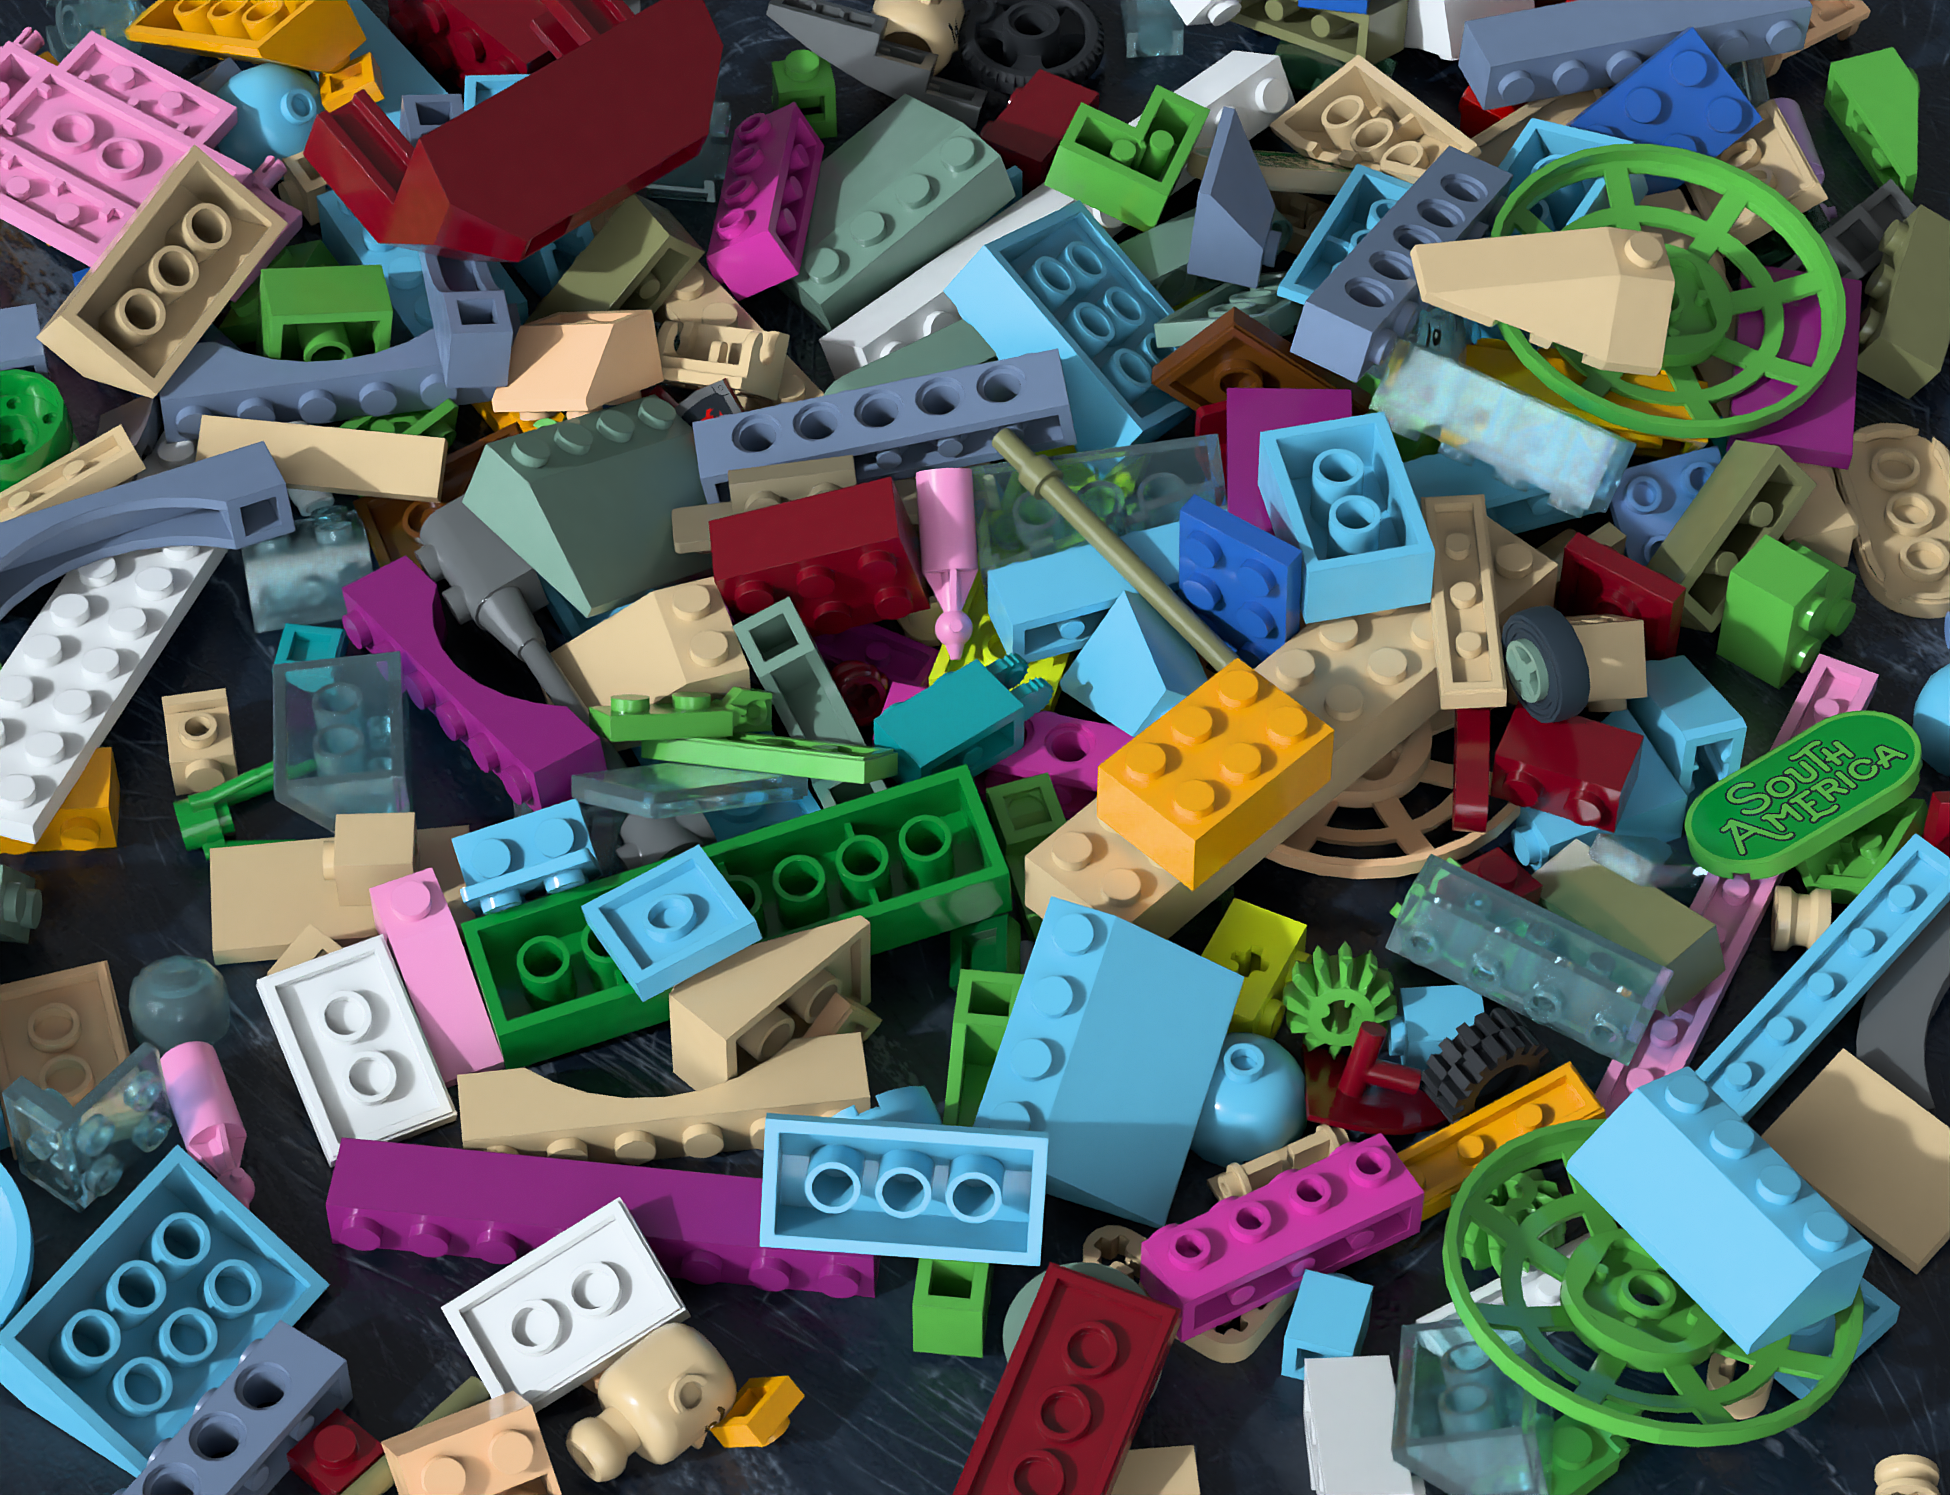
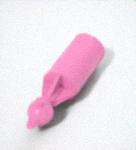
M940 468L919 471L916 473L922 574L943 610V613L936 621L935 633L939 641L946 646L950 659L961 660L964 644L970 639L973 631L971 619L966 613L962 612V609L979 570L972 469Z
M201 1041L186 1042L175 1046L160 1059L158 1073L186 1150L195 1161L202 1162L218 1177L217 1181L249 1210V1204L255 1194V1185L252 1178L240 1168L247 1135L217 1053L212 1045Z

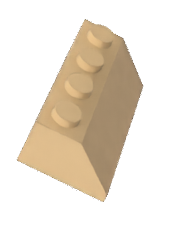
M194 144L166 171L36 338L83 377L153 399L284 230L288 222Z

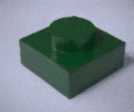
M1004 914L950 930L949 987L957 993L961 969L1020 974L1021 925L1009 914Z

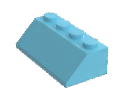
M1689 1066L1636 1088L1574 1153L1567 1163L1566 1170L1747 1355L1852 1306L1873 1246Z
M767 1113L765 1119L760 1247L1040 1266L1049 1132Z

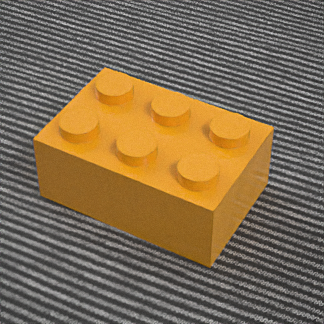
M1237 657L1098 766L1097 817L1194 891L1331 780L1334 729Z

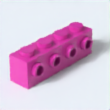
M795 102L767 115L764 113L751 115L735 129L706 259L713 277L720 284L725 283L737 301L799 275L824 144Z
M1382 1133L1359 1143L1348 1142L1336 1148L1327 1158L1303 1169L1286 1170L1273 1178L1268 1185L1241 1197H1227L1216 1203L1208 1212L1187 1222L1168 1224L1158 1229L1149 1239L1141 1242L1140 1282L1152 1299L1182 1309L1183 1319L1176 1334L1182 1343L1300 1288L1305 1269L1324 1274L1333 1273L1419 1233L1424 1191Z

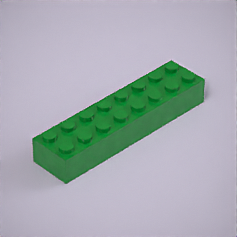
M967 764L701 847L756 920L762 939L754 944L861 915L870 922L871 956L1012 911L1010 873ZM676 856L461 923L469 956L506 1069L521 1068L670 1020L669 993L673 987L642 1002L587 924L581 906Z

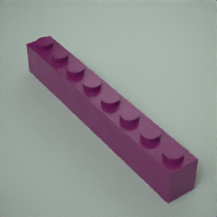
M342 1137L326 1201L332 1244L347 1245L350 1248L361 1251L382 1248L412 1251L421 1256L432 1258L452 1255L481 1258L493 1264H508L517 1261L620 1197L629 1209L667 1276L687 1279L696 1284L708 1285L722 1282L752 1285L765 1291L792 1289L822 1292L834 1298H849L852 1296L875 1298L881 1255L760 1247L762 1178Z

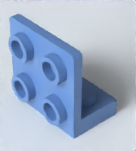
M1717 445L1603 474L1598 510L1609 507L1615 527L1627 536L1624 556L1646 567L1722 459Z

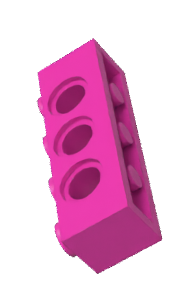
M892 682L882 713L892 704L904 702L928 687ZM1039 711V713H1034L1033 717L1024 721V747L973 777V781L981 801L987 802L986 788L1048 772L1064 817L1071 819L1097 798L1098 766L1135 737H1132L1112 723H1097L1062 716L1051 711ZM891 777L885 778L886 782L897 784Z

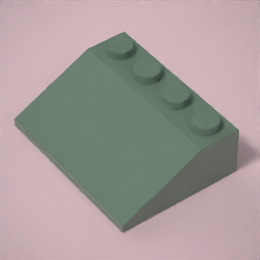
M904 94L821 162L799 275L776 284V286L826 333H829L971 234L1016 196L1001 156L964 123Z
M655 394L486 444L462 503L586 618L633 603L652 591L714 575L712 553L699 554L691 552L678 554L675 552L671 511L676 508L706 505L707 500L699 475L693 428L676 414L673 406Z

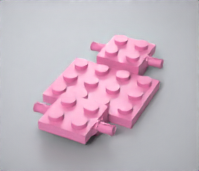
M26 27L13 42L8 41L3 47L0 46V218L92 267L166 171L195 144L288 222L284 230L231 297V301L236 302L261 274V269H265L302 228V211L277 199L270 191L287 173L286 166L280 159H277L275 162V156H267L253 173V170L214 150L218 143L237 124L236 106L92 30L58 66L35 55L44 46L45 42L38 31L34 30L32 33L31 27Z

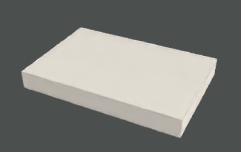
M383 934L257 979V990L330 1168L336 1164L342 1137L397 1143L456 1121L457 1112Z
M620 1197L441 1307L490 1396L495 1398L515 1391L532 1405L534 1413L606 1370L655 1329L669 1323H681L691 1317L629 1209Z

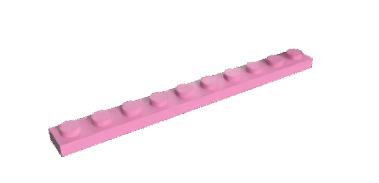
M1819 653L1770 751L1826 718L1845 712L1865 711L1876 691L1879 674ZM1709 872L1707 873L1690 909L1716 924L1726 970L1671 1017H1668L1647 1002L1640 1004L1595 1093L1596 1098L1606 1110V1119L1611 1116L1636 1088L1690 1065L1774 896L1776 885L1780 884L1785 872L1770 878L1751 880L1750 873H1733L1734 879L1718 877Z

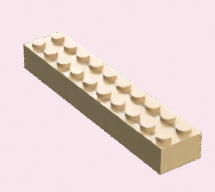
M1487 516L1502 640L1501 626H1504L1511 615L1531 607L1554 606L1558 564ZM1430 603L1309 623L1254 668L1256 672L1334 729L1331 780L1194 891L1097 817V798H1095L1025 856V906L1043 919L1050 898L1053 896L1115 915L1166 940L1441 709Z

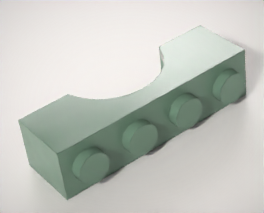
M790 597L732 626L765 691L772 693V704L791 738L868 746L805 622ZM810 778L824 809L889 788L885 779L867 784Z

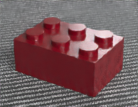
M892 477L708 521L714 582L736 624L787 597H790L812 637L824 634H838L849 628L886 619L896 620L911 613L931 609L928 583L922 574L920 540Z

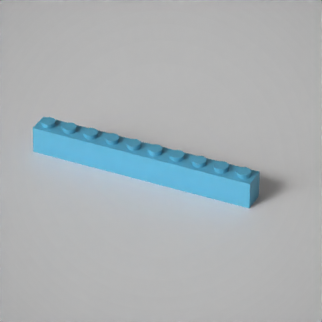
M1574 418L1550 425H1540L1531 430L1492 440L1479 441L1473 445L1435 455H1425L1416 460L1403 463L1419 508L1421 497L1484 494L1487 516L1513 534L1597 513L1599 509L1604 470ZM1179 521L1143 531H1133L1120 536L1179 596ZM1091 544L1072 547L1062 552L1024 562H1014L1005 567L988 571V614L1007 655L1016 652L1027 663L1083 649L1123 590L1141 594Z

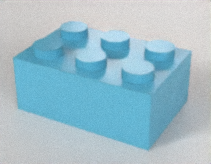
M1385 412L1260 432L1258 486L1275 536L1302 550L1300 609L1305 624L1431 603L1435 549Z

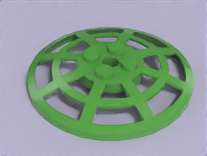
M1612 144L1583 149L1558 158L1529 175L1509 195L1495 219L1490 238L1511 236L1515 228L1523 235L1553 232L1530 210L1539 201L1563 187L1585 179L1604 176L1610 208L1601 209L1582 216L1565 226L1561 231L1598 227L1642 231L1640 226H1651L1673 230L1695 238L1687 250L1664 243L1674 275L1675 287L1661 370L1666 371L1675 392L1648 389L1621 380L1625 373L1600 370L1582 363L1583 354L1581 352L1552 342L1560 355L1578 372L1587 377L1579 386L1558 372L1532 347L1519 328L1498 321L1497 325L1503 338L1523 365L1549 389L1576 407L1612 424L1646 434L1681 439L1720 438L1750 432L1780 420L1803 405L1824 382L1840 350L1846 325L1845 291L1838 266L1825 241L1808 219L1779 192L1750 173L1717 158L1683 148L1655 144ZM1629 174H1648L1676 178L1709 188L1722 194L1723 197L1707 221L1674 209L1635 205ZM1745 207L1761 217L1786 240L1801 259L1808 273L1773 282L1769 272L1759 259L1738 239L1729 234V231ZM1718 251L1726 256L1740 269L1753 288L1730 292L1720 274L1708 263L1714 253ZM1817 294L1821 309V338L1816 359L1812 366L1809 367L1777 358L1776 356L1780 350L1784 334V310L1782 304ZM1762 310L1764 334L1758 351L1725 337L1732 320V315ZM1714 356L1744 370L1726 382L1701 389L1691 367L1699 365ZM1762 376L1798 386L1781 401L1749 414L1720 419L1711 406L1713 403L1739 395L1757 383ZM1609 391H1612L1620 396L1641 402L1684 406L1692 420L1646 414L1612 403L1604 399Z
M1607 1119L1574 1120L1535 1129L1506 1142L1482 1159L1464 1180L1450 1209L1442 1250L1446 1285L1457 1314L1477 1345L1504 1374L1537 1399L1571 1418L1615 1435L1654 1444L1688 1447L1735 1445L1775 1435L1804 1421L1831 1399L1848 1375L1863 1332L1864 1301L1860 1284L1852 1306L1834 1314L1836 1320L1835 1339L1831 1357L1789 1350L1791 1334L1747 1355L1624 1228L1618 1229L1614 1218L1568 1171L1567 1174L1574 1194L1565 1195L1541 1206L1526 1217L1519 1227L1485 1201L1495 1189L1514 1175L1541 1163L1563 1159L1566 1168L1568 1160ZM1583 1216L1591 1235L1590 1238L1582 1242L1575 1249L1570 1259L1538 1240L1555 1226ZM1471 1221L1506 1247L1502 1258L1500 1274L1502 1297L1505 1305L1477 1303L1473 1301L1463 1276L1461 1259L1465 1234ZM1524 1261L1561 1282V1306H1526L1521 1283ZM1645 1294L1657 1300L1660 1305H1645L1637 1301L1633 1296ZM1493 1329L1519 1332L1525 1343L1544 1363L1565 1379L1578 1385L1576 1390L1572 1392L1545 1377L1519 1357ZM1573 1331L1582 1342L1599 1355L1587 1372L1558 1352L1541 1332ZM1714 1353L1753 1365L1738 1380L1709 1391L1693 1368L1706 1361ZM1626 1367L1645 1372L1664 1373L1679 1395L1648 1394L1626 1389L1615 1384ZM1776 1372L1819 1380L1813 1390L1803 1399L1774 1413L1737 1422L1724 1408V1406L1731 1405L1754 1394L1770 1381ZM1605 1399L1621 1405L1647 1411L1669 1413L1693 1412L1703 1424L1657 1421L1622 1413L1602 1404Z

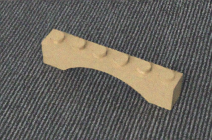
M861 1032L793 1039L769 1060L739 1077L703 1090L667 1097L622 1098L587 1093L552 1082L527 1068L457 1075L463 1149L609 1164L640 1165L657 1159L685 1156L706 1158L722 1152L750 1149L764 1150L765 1119L767 1113L832 1117L852 1105H855L858 1114L871 1109Z

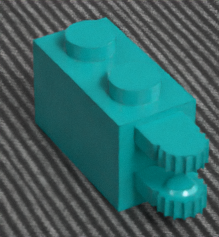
M1016 652L1005 655L1003 659L999 658L986 667L978 659H975L955 672L951 671L943 674L930 687L908 700L892 704L879 717L875 718L874 747L893 749V752H898V775L891 777L898 785L964 764L968 765L973 778L1024 747V721L1033 717L1034 713H1039L1041 709H1044L1050 703L1049 700L1053 697L1052 693L1054 692L1052 690L1053 687L1042 677H1035L1033 680L1030 679L1028 683H1023L1014 688L1025 679L1024 676L1028 673L1027 669L1029 668L1028 663Z

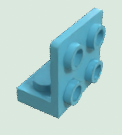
M577 798L451 839L466 884L465 888L460 889L463 902L477 916L492 914L526 903V900L547 893L556 894L590 883V879L603 875L580 802Z

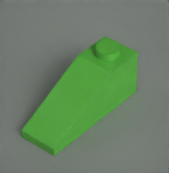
M1894 47L1831 62L1824 106L1878 188L1892 179L1912 202L1917 178L1918 98L1920 96V84L1915 71L1904 64Z

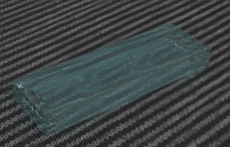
M1598 833L1588 852L1591 855L1590 859L1641 887L1696 889L1701 887L1708 873L1697 864L1694 858L1653 837Z

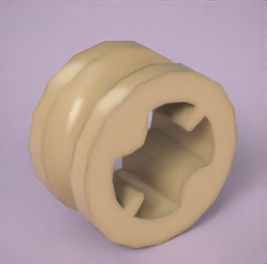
M1912 1454L1893 1455L1881 1460L1875 1467L1874 1480L1878 1486L1875 1495H1940L1936 1487L1939 1482V1469L1936 1463L1929 1458Z

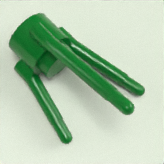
M273 760L214 788L188 795L186 799L173 802L187 852L203 847L206 860L208 861L210 860V848L298 841L296 839L225 841L224 834L235 832L229 807L314 773L315 765L312 762H306L281 771L283 768L281 761Z

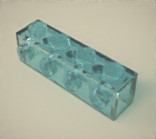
M1403 339L1398 340L1369 408L1377 412H1385V415L1388 416L1387 421L1391 431L1415 441L1419 440L1421 433L1441 441L1437 451L1440 454L1467 466H1472L1475 458L1496 467L1492 478L1523 492H1527L1531 483L1550 492L1547 504L1579 518L1582 517L1585 509L1606 513L1637 445L1626 438L1429 347Z
M1430 854L1409 889L1385 947L1420 966H1424L1471 989L1479 995H1483L1534 1022L1555 1030L1593 1049L1597 1053L1606 1055L1626 1066H1629L1674 974V971L1433 854Z

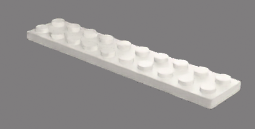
M164 430L157 440L152 453L147 455L143 461L146 469L137 474L136 480L195 462L198 440L166 443ZM167 546L142 549L103 558L66 573L0 670V836L36 845L80 778L94 751L100 747L228 549L211 546Z

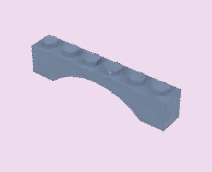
M461 94L402 95L399 131L415 148L421 136L465 112ZM418 252L446 389L507 387L513 329L504 290L499 289L493 281L487 261H461Z
M516 303L507 304L513 329L512 346L521 326ZM432 328L408 342L377 353L330 361L303 362L270 359L240 352L217 342L198 343L166 382L159 395L166 443H175L199 439L202 415L282 423L304 421L307 425L349 420L353 416L374 417L435 409L448 398L457 405L492 401L496 387L446 389L435 331Z
M265 442L254 443L0 522V620L15 605L38 588L69 571L103 558L136 550L167 546H211L237 550L296 531L286 483Z

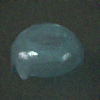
M175 955L155 960L142 968L139 975L134 977L129 992V1012L132 1028L139 1044L158 1055H164L175 1046L186 1042L201 1041L210 1045L215 1044L226 1034L230 1025V999L223 975L205 959L184 955Z

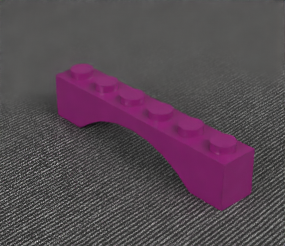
M406 555L341 588L348 612L342 616V622L351 642L358 649L366 647L374 655L378 666L387 678L393 679L396 677L406 686L407 692L414 704L421 710L428 708L438 718L443 731L452 741L460 739L470 749L475 762L485 773L492 770L502 780L506 791L516 804L526 803L535 812L577 798L581 803L611 787L600 738L567 706L534 703L504 695L476 682L453 663L444 651L448 629L437 584Z

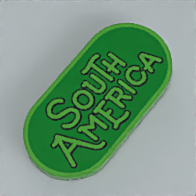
M1877 711L1845 712L1816 723L1740 768V770L1711 785L1693 801L1685 818V831L1692 857L1707 872L1728 879H1734L1733 873H1750L1751 880L1770 878L1786 872L1894 808L1915 791L1920 781L1919 772L1923 766L1921 743L1917 733L1909 724L1898 717Z

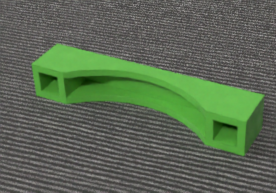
M960 970L952 1027L943 1125L973 1127L1024 974ZM919 1258L912 1304L914 1352L983 1358L995 1263Z

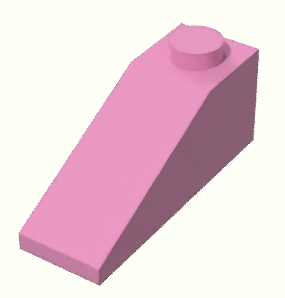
M432 867L370 888L369 892L378 935L383 934L446 1088L458 1084L457 1075L497 1071L505 1068L501 1051L455 921Z

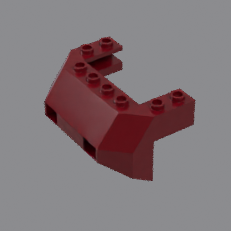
M540 0L549 11L531 20L529 27L557 58L555 61L421 136L415 148L369 94L362 89L354 94L352 101L330 113L324 110L316 115L303 155L377 243L461 261L520 262L699 155L709 133L723 50V43L704 1L660 0L641 12L634 14L623 0Z

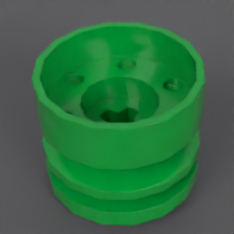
M19 369L0 371V492L81 447L73 432V424L57 386L39 373Z

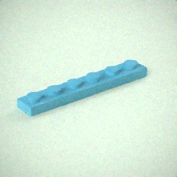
M1915 833L1695 1071L1746 1123L1950 901V858Z

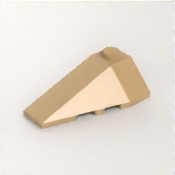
M1359 54L1269 125L1274 134L1302 156L1353 169L1356 164H1360L1412 184L1421 177L1448 146H1452L1476 158L1482 154L1478 144Z
M1598 227L1414 245L1410 252L1421 300L1425 303L1488 327H1492L1500 321L1530 333L1529 343L1548 349L1552 342L1558 343L1583 353L1582 363L1600 370L1656 376L1661 370L1675 279L1664 240L1660 233L1614 227Z

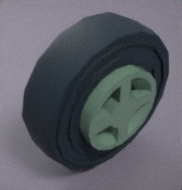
M1549 605L1531 607L1511 615L1504 624L1501 643L1503 662L1509 682L1519 702L1530 716L1541 723L1560 722L1581 713L1588 704L1590 694L1589 667L1582 644L1572 625L1560 611Z

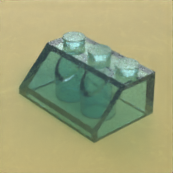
M400 651L273 664V786L276 801L335 833L336 814L413 812L410 712Z
M1461 1319L1402 1325L1391 1443L1393 1460L1449 1495H1551L1554 1408L1534 1397L1504 1374L1477 1345ZM1493 1329L1519 1357L1548 1379L1556 1381L1554 1369L1540 1359L1539 1354L1535 1353L1525 1343L1519 1332ZM1541 1332L1542 1335L1547 1339L1546 1332Z

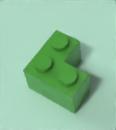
M1156 85L1136 127H1133L1081 102L1058 147L1044 185L1077 201L1080 200L1082 203L1143 232L1148 231L1156 226L1197 143L1210 109Z
M1765 534L1730 571L1716 654L1773 687L1780 689L1796 671L1804 673L1811 667L1819 654L1821 644L1831 634L1839 636L1848 627L1856 610V604L1851 602L1856 575L1795 540H1792L1786 546Z

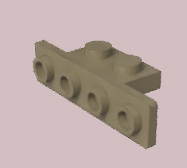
M853 455L728 470L730 502L682 507L671 511L675 552L678 554L691 552L699 554L712 553L708 521L857 485ZM916 479L894 481L912 524H919Z

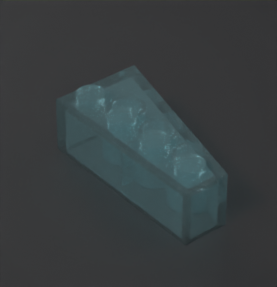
M1218 434L1047 456L1063 472L1062 481L1119 537L1133 531H1143L1179 521L1180 509L1194 494L1222 509H1227ZM1009 462L970 467L973 475L979 563L987 606L989 570L1005 567L1014 562H1024L1055 554L1072 547L1090 544L1045 498L1037 500L1018 481L1020 473Z

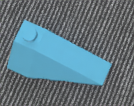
M1356 164L1279 284L1277 295L1304 305L1309 296L1413 184Z

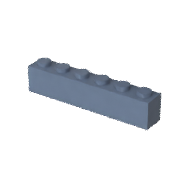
M1576 0L1465 21L1458 66L1483 110L1495 109L1615 86L1688 27H1693L1721 65L1803 50L1813 5L1809 0Z

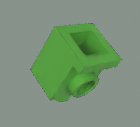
M796 50L789 53L785 60L771 62L773 111L793 102L796 103L799 109L819 107L820 114L805 115V118L819 139L836 137V86L830 62L809 50Z

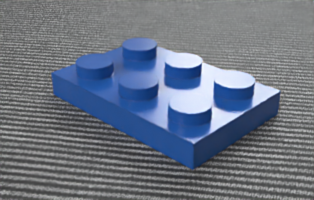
M1688 27L1565 126L1633 141L1634 144H1655L1683 148L1715 158L1763 119L1693 27ZM1644 174L1648 187V192L1645 196L1675 190L1685 181Z
M1194 494L1180 509L1179 597L1248 666L1254 669L1300 631L1302 550Z

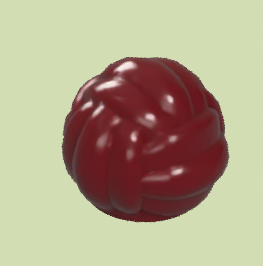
M856 659L843 661L836 665L830 673L858 728L870 727L874 724V719L882 713L889 693L890 681L887 675L873 664H867Z

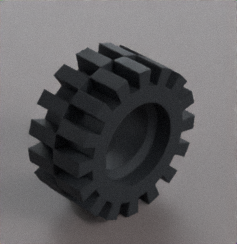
M1495 1008L1490 1016L1485 1012L1476 1015L1474 1024L1470 1027L1464 1022L1456 1028L1458 1035L1453 1040L1446 1037L1438 1045L1443 1051L1440 1054H1431L1426 1063L1430 1068L1422 1071L1421 1079L1424 1083L1421 1086L1433 1103L1453 1124L1547 1074L1549 1069L1546 1065L1551 1063V1055L1548 1053L1547 1047L1514 1010L1508 1008L1504 1011L1502 1008Z

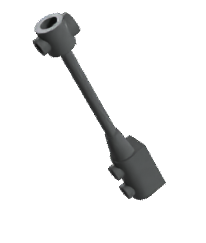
M465 494L437 509L424 522L420 531V540L423 547L414 551L424 573L436 583L446 578L451 588L442 592V595L457 622L462 625L473 619L480 629L489 631L521 661H525L554 705L567 706L589 727L588 708L547 650L542 630L533 616L534 612L549 604L536 570L462 503ZM597 735L601 740L610 788L629 814L622 824L620 831L621 839L625 845L615 850L625 871L679 855L698 844L700 847L717 843L712 828L692 798L679 806L674 800L669 798L650 800L610 740Z

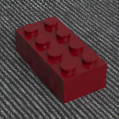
M388 0L390 17L387 19V24L391 33L404 47L408 46L422 57L434 73L440 76L444 75L458 86L463 94L465 90V76L532 74L557 59L529 27L531 20L549 11L540 0Z

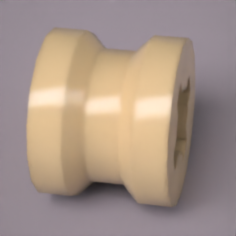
M1776 885L1771 917V949L1773 951L1786 952L1792 946H1806L1809 949L1831 925L1832 904L1830 889L1816 888L1810 894L1795 893L1790 886Z

